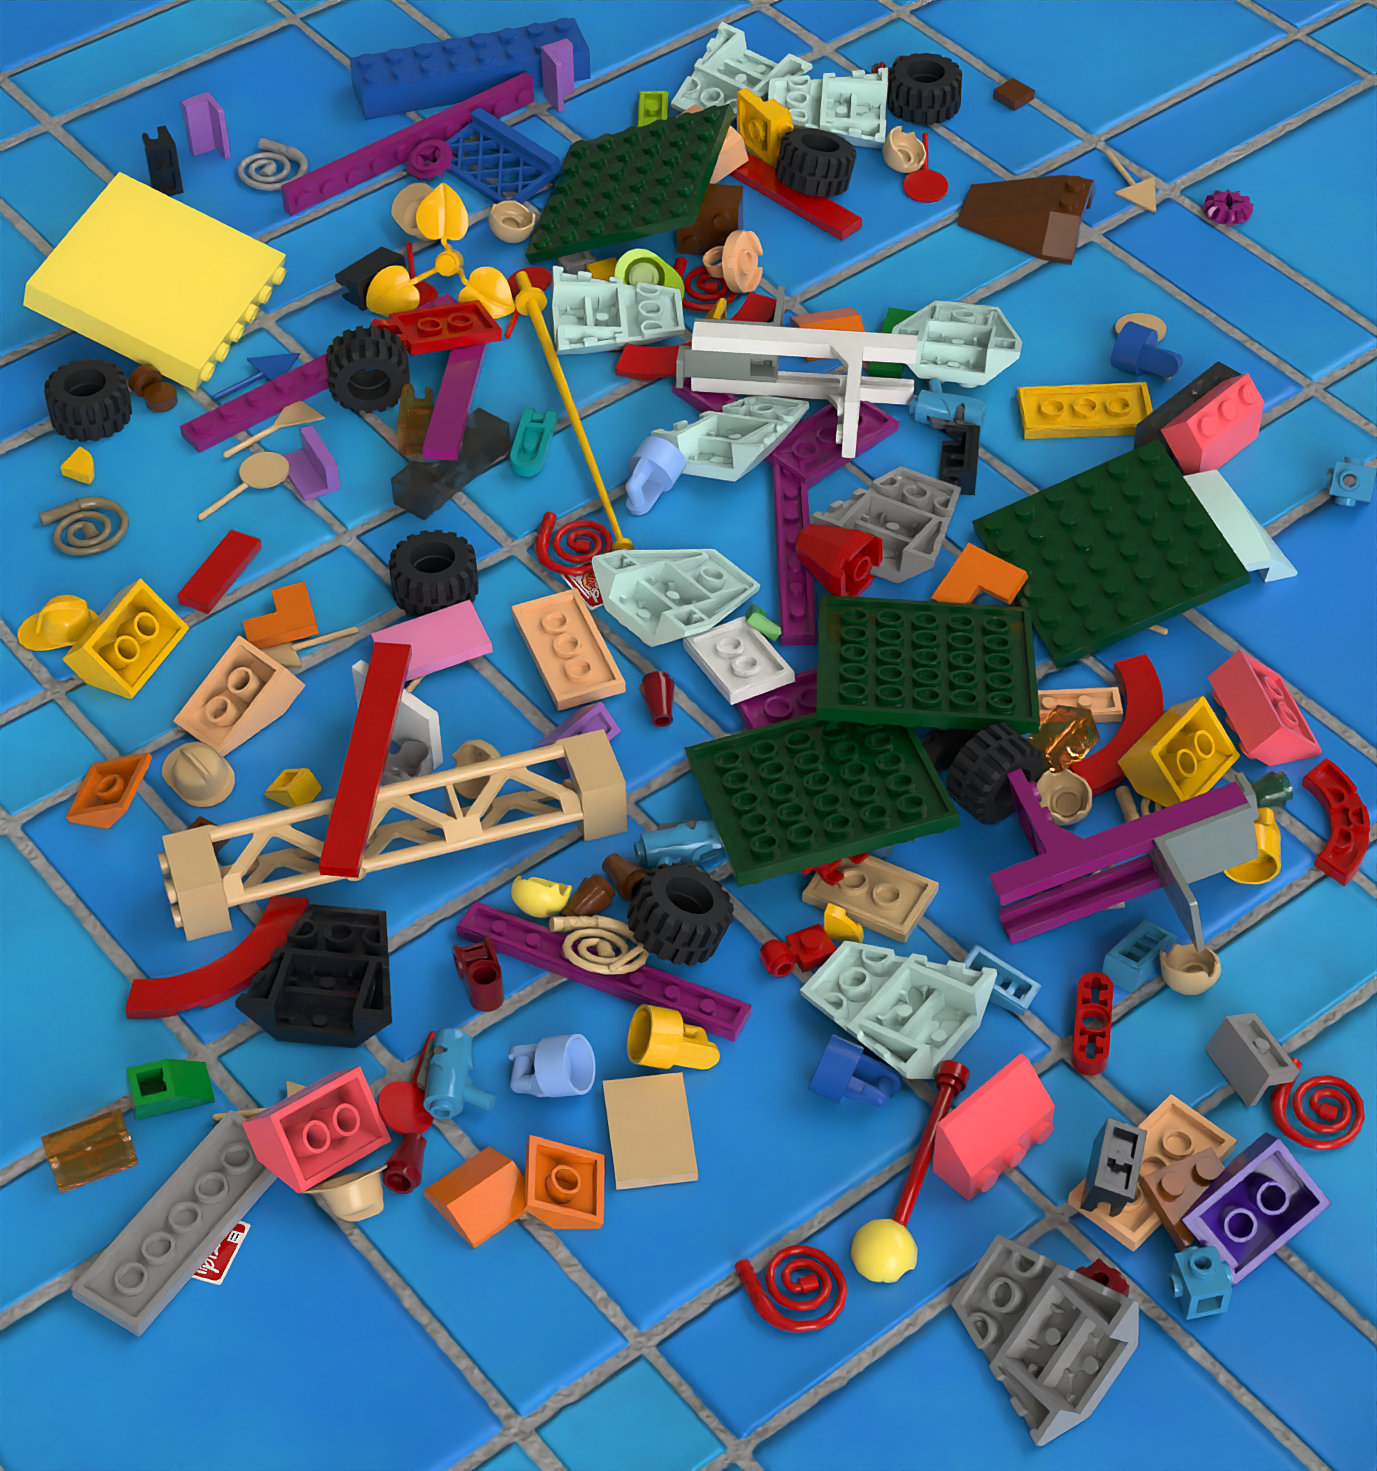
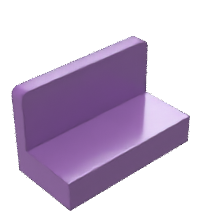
M568 39L541 46L544 97L558 113L564 111L563 97L575 93L573 45Z
M208 92L181 101L188 148L191 154L197 156L216 149L225 160L231 158L224 110Z
M309 425L301 428L302 449L282 456L289 463L288 478L302 500L308 501L340 490L341 486L338 464L314 427Z
M597 702L576 710L534 745L532 749L555 744L560 739L601 729L605 730L610 741L621 730L603 703ZM565 758L555 759L563 772L568 774L569 770Z

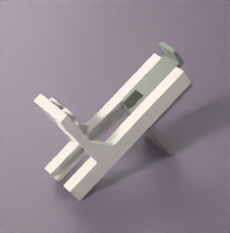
M785 286L778 287L774 323L695 318L692 346L679 345L676 362V388H683L685 377H691V391L828 400L837 410L836 444H842V457L855 458L860 400L872 403L911 405L914 392L913 379L861 376L862 361L916 364L918 335L784 327ZM781 355L839 359L848 369L847 375L779 371Z

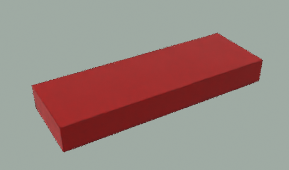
M230 530L177 594L178 603L209 614L261 550V540Z

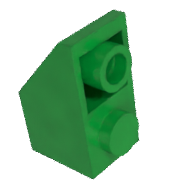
M163 1059L126 1068V1085L135 1121L215 1102L206 1062Z

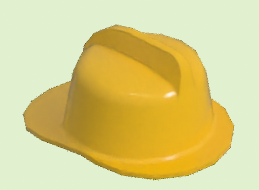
M59 595L50 599L39 613L33 614L24 620L18 629L17 637L23 647L33 651H46L73 646L99 615L88 608L86 600L74 595Z

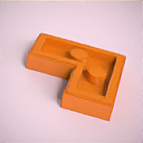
M968 543L932 595L931 600L932 602L971 604L981 590L1010 605L1028 579V574L1026 571Z
M305 581L271 590L277 612L243 621L247 641L259 650L319 634Z

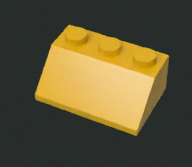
M140 578L117 593L62 660L88 685L131 699L190 627Z
M1203 695L1171 706L1118 761V764L1136 793L1165 807H1169L1208 792L1238 760L1240 754Z

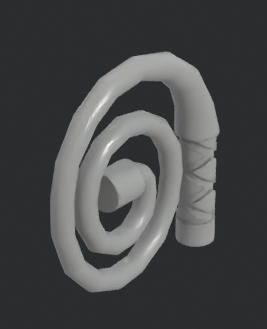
M261 138L258 147L267 152L256 153L246 157L240 162L237 169L240 180L250 187L266 191L281 190V185L307 173L308 160L301 151L293 146H285L284 144ZM288 159L299 164V171L294 177L287 181L276 183L285 179L290 173L291 164ZM272 160H277L284 165V170L276 176H273L276 173V163ZM251 162L253 163L249 166L248 175L253 180L248 178L244 172L245 167ZM265 166L260 171V175L255 172L258 167Z

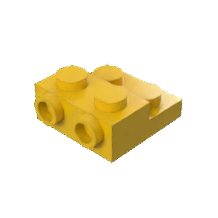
M748 88L737 91V132L743 137L745 147L752 155L776 168L783 135L794 129L793 124H791V113L774 98L763 102L760 97H757Z

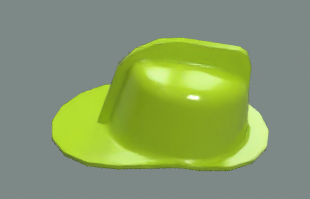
M633 249L627 251L619 258L615 266L614 277L622 278L623 284L637 286L638 282L680 289L681 301L683 300L685 287L681 276L656 254L647 249Z

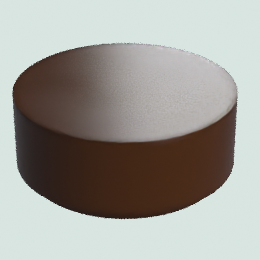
M151 364L141 365L130 375L128 386L137 396L144 397V391L149 385L161 382V374Z
M167 382L151 384L144 391L146 407L151 411L165 412L175 407L178 402L176 388Z

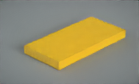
M1146 382L1017 387L1016 398L1024 439L1151 435L1156 432V422Z

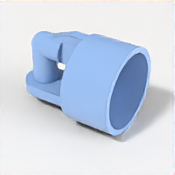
M648 436L642 441L629 460L632 476L626 483V491L629 496L626 501L628 511L632 515L637 516L647 513L660 494L669 491L686 468L684 455L669 441L656 436Z
M581 1034L546 1037L538 1044L520 1045L510 1048L509 1059L514 1062L510 1087L515 1093H526L539 1098L583 1095L589 1092L594 1083L596 1069L594 1053L588 1040ZM532 1065H534L535 1074H530Z

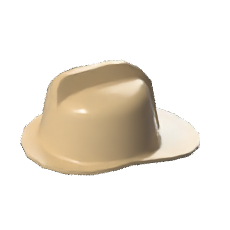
M414 183L402 189L395 197L392 204V216L407 234L415 236L421 241H430L431 239L426 238L418 229L416 213L421 202L434 190L425 183Z
M191 742L177 747L166 757L162 765V776L166 783L190 806L198 808L213 807L223 802L231 794L235 785V773L230 764L212 746L203 742Z
M381 1165L367 1171L332 1175L302 1193L320 1192L336 1217L349 1222L360 1221L377 1215L383 1210V1189L380 1171L387 1168V1165Z

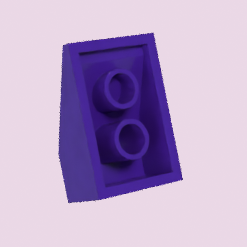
M1265 1132L1230 1162L1184 1213L1180 1220L1203 1248L1216 1246L1221 1261L1226 1260L1232 1273V1284L1236 1285L1332 1203L1279 1138Z

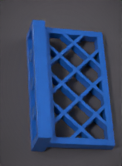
M480 107L470 113L472 122L446 141L451 147L452 153L458 152V158H454L450 162L451 169L445 171L495 204L504 200L517 201L522 204L546 184L551 183L554 185L557 176L562 172L559 157ZM472 134L480 138V141L464 143ZM498 149L500 154L484 155V150ZM479 150V156L463 157L466 151ZM517 161L520 163L519 167L504 168V162ZM499 163V169L483 170V164ZM478 165V171L464 172L462 170L463 166ZM537 174L539 176L535 180L524 181V175ZM519 176V182L503 183V177ZM498 178V184L484 185L482 183V179ZM518 191V194L510 200L502 196V192Z

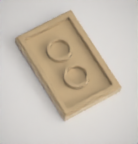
M869 855L860 864H855L848 858L841 859L842 863L835 869L842 872L844 878L834 886L823 881L816 872L802 892L803 902L822 910H826L828 903L839 906L846 910L845 916L854 923H859L865 928L905 944L937 894L939 883Z
M683 1072L603 1081L616 1190L698 1181V1169Z

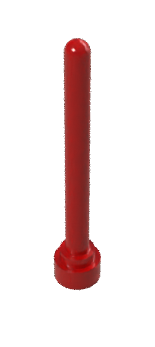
M942 1061L934 1078L938 1093L892 1220L904 1227L908 1225L934 1153L936 1124L947 1116L953 1097L965 1090L970 1077L968 1068L957 1061Z

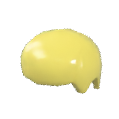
M518 875L512 883L510 893L514 903L526 914L537 918H548L557 916L562 912L570 897L572 886L537 877L521 880V876Z
M875 1219L862 1226L854 1235L850 1257L858 1273L868 1280L892 1283L897 1282L906 1271L915 1268L918 1247L909 1230L892 1219Z

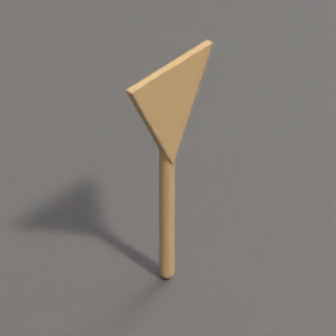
M298 401L284 407L272 426L225 451L223 457L228 458L279 428L325 419V417L304 402Z

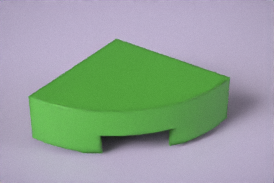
M752 603L745 613L746 622L775 642L782 633L780 626L766 618L767 613Z

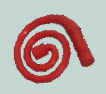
M678 257L675 260L673 269L676 270L681 278H683L687 260L684 257ZM700 266L690 271L684 279V287L687 294L699 301H717L720 298H724L729 292L725 279L712 277L709 273H705L707 272L705 266ZM699 274L701 275L698 277L696 285L699 289L708 293V295L698 293L691 287L692 279ZM708 279L717 280V281L721 282V284H722V289L718 292V290H719V282H713V281H706V283H703V282H704L705 280H708ZM731 291L725 299L727 305L734 301L738 293ZM684 298L682 300V308L695 312H709L716 304H696Z
M546 512L543 515L541 527L534 541V551L539 563L550 571L563 575L581 576L594 572L592 564L583 567H565L554 562L549 557V541L557 517L552 512ZM578 520L567 523L553 537L552 547L557 556L575 564L591 561L593 556L601 553L603 543L599 534L592 530L578 529L569 534L566 544L570 549L575 550V553L586 555L575 556L568 554L561 548L560 540L570 530L581 527L594 529L605 539L606 547L603 554L613 550L611 533L603 525L592 520ZM581 536L589 537L595 544L594 549L591 551V541L577 539L574 542L575 538Z
M1289 1057L1300 1071L1301 1062L1296 1058ZM1331 1075L1313 1076L1301 1083L1293 1094L1292 1107L1296 1118L1306 1128L1316 1133L1324 1134L1341 1131L1350 1123L1352 1109L1349 1099L1340 1091L1332 1088L1318 1089L1310 1096V1108L1319 1114V1118L1333 1123L1325 1125L1316 1123L1304 1114L1301 1105L1303 1095L1312 1087L1325 1084L1340 1087L1349 1094L1355 1104L1356 1117L1353 1125L1346 1135L1326 1141L1303 1136L1287 1120L1285 1109L1295 1079L1293 1082L1277 1084L1273 1093L1270 1095V1110L1273 1122L1284 1136L1297 1144L1319 1151L1338 1149L1352 1142L1360 1132L1365 1120L1364 1102L1356 1088L1344 1079ZM1320 1098H1334L1341 1104L1342 1116L1338 1122L1334 1123L1339 1108L1325 1102L1322 1105L1318 1104Z
M808 1245L788 1246L778 1251L768 1262L765 1274L768 1292L775 1302L790 1310L808 1311L817 1309L828 1299L831 1292V1278L825 1268L812 1259L797 1258L788 1262L782 1270L781 1279L785 1288L794 1293L801 1292L802 1295L819 1289V1283L814 1273L820 1278L822 1283L820 1294L813 1300L803 1302L793 1301L782 1295L774 1280L775 1270L783 1259L792 1255L803 1254L818 1259L828 1267L836 1281L838 1295L835 1305L831 1310L815 1320L796 1321L783 1316L776 1310L766 1292L763 1291V1287L759 1279H757L750 1261L743 1259L735 1264L734 1269L740 1281L743 1282L744 1289L749 1294V1298L754 1306L753 1308L763 1320L777 1329L795 1333L819 1330L835 1321L845 1307L848 1290L845 1277L838 1264L823 1251ZM798 1268H808L814 1272L797 1278L796 1283H793L790 1278L792 1271Z

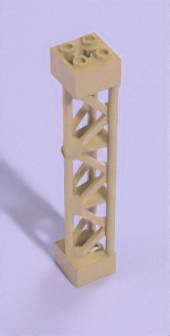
M601 729L560 739L552 745L380 786L366 846H370L364 852L358 878L320 875L319 864L308 860L321 857L324 842L291 827V823L326 815L329 827L336 797L219 826L205 825L162 836L165 852L158 853V858L163 876L170 874V876L164 877L163 880L170 904L177 903L170 906L175 927H183L187 941L231 931L229 907L346 878L350 881H358L364 878L366 873L575 821L578 823L585 842L627 832L626 782L605 730ZM564 757L571 778L563 780L564 783L558 784L527 770L526 766ZM488 775L490 780L474 804L460 808L453 784ZM508 779H513L535 789L529 792L520 791L496 797ZM443 786L446 812L441 813L411 799L409 794ZM558 799L561 809L543 804L542 802ZM392 807L419 818L411 821L406 819L378 826ZM518 809L536 815L497 825L510 810ZM481 817H485V819L482 822H480ZM441 828L444 837L425 831ZM253 833L252 840L236 862L219 868L212 843ZM272 837L281 838L300 847L297 849L288 848L258 856ZM401 837L420 843L419 845L380 854L392 839ZM284 866L302 872V874L262 883L275 868ZM250 875V877L242 884L241 878L243 876Z

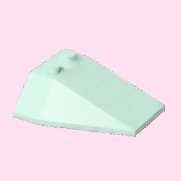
M935 300L894 326L891 333L918 335L916 364L906 363L918 378L926 379L927 382L936 378L941 381V384L945 383V381L956 382L966 388L985 385L1018 360L1022 349V340L999 307Z
M715 549L617 550L593 556L591 561L605 610L650 647L711 629L760 589L759 583Z

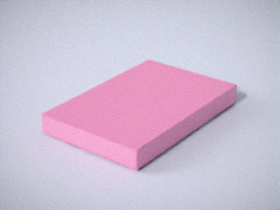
M470 600L371 633L373 644L375 642L411 645L412 656L405 682L493 652L491 641Z

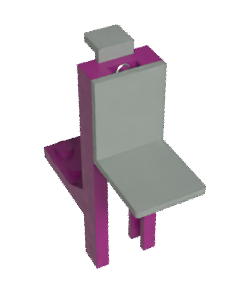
M1022 769L1007 773L1018 823L1036 857L989 874V878L994 892L998 895L1001 906L1052 888L1049 892L998 910L1000 922L1011 944L1163 888L1194 947L1199 952L1205 950L1198 904L1188 884L1259 857L1254 820L1259 819L1256 793L1244 773L1240 772L1235 774L1236 781L1083 839L1054 823L1048 806L1041 808L1039 804L1042 798L1035 781L1028 782ZM1148 851L1147 855L1117 865L1115 867L1088 876L1086 878L1081 877L1083 875L1089 874L1091 872L1097 871L1099 869L1105 868L1112 864L1118 863L1120 861L1126 860L1128 858L1134 857L1136 855Z

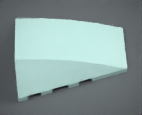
M721 22L718 27V34L715 39L711 38L707 44L705 55L702 59L699 58L694 65L695 71L691 77L687 76L672 100L671 106L683 113L694 104L704 109L713 105L722 106L730 104L734 112L731 121L733 122L737 120V91L748 88L765 102L768 100L770 79L802 76L812 69V64L790 53L777 64L748 50L744 32Z
M878 68V73L866 75L864 70L852 71L851 76L836 77L835 73L823 74V79L813 80L810 79L809 75L770 79L768 100L774 98L789 110L792 116L791 124H793L794 129L811 128L828 131L844 138L854 146L882 149L885 143L888 68Z
M552 267L551 317L553 344L557 355L624 349L626 344L637 346L650 344L683 335L685 332L680 289L638 282L637 286L623 284L622 278L610 277L609 281L591 278L592 273L579 271L578 275L563 273V267Z
M752 395L722 406V413L707 411L699 414L700 420L688 425V421L682 420L673 423L674 430L664 431V429L659 428L651 431V436L663 438L681 451L686 460V468L682 474L736 482L765 459L792 431L809 409V401Z
M1217 469L1183 476L1248 572L1259 570L1264 582L1297 575V570Z
M845 940L800 989L802 997L907 1079H934L939 1064L945 1060H952L980 1027L997 977V970L983 967L981 972L965 969V963L950 960L947 965L928 962L927 956L914 953L907 958L895 955L893 949Z

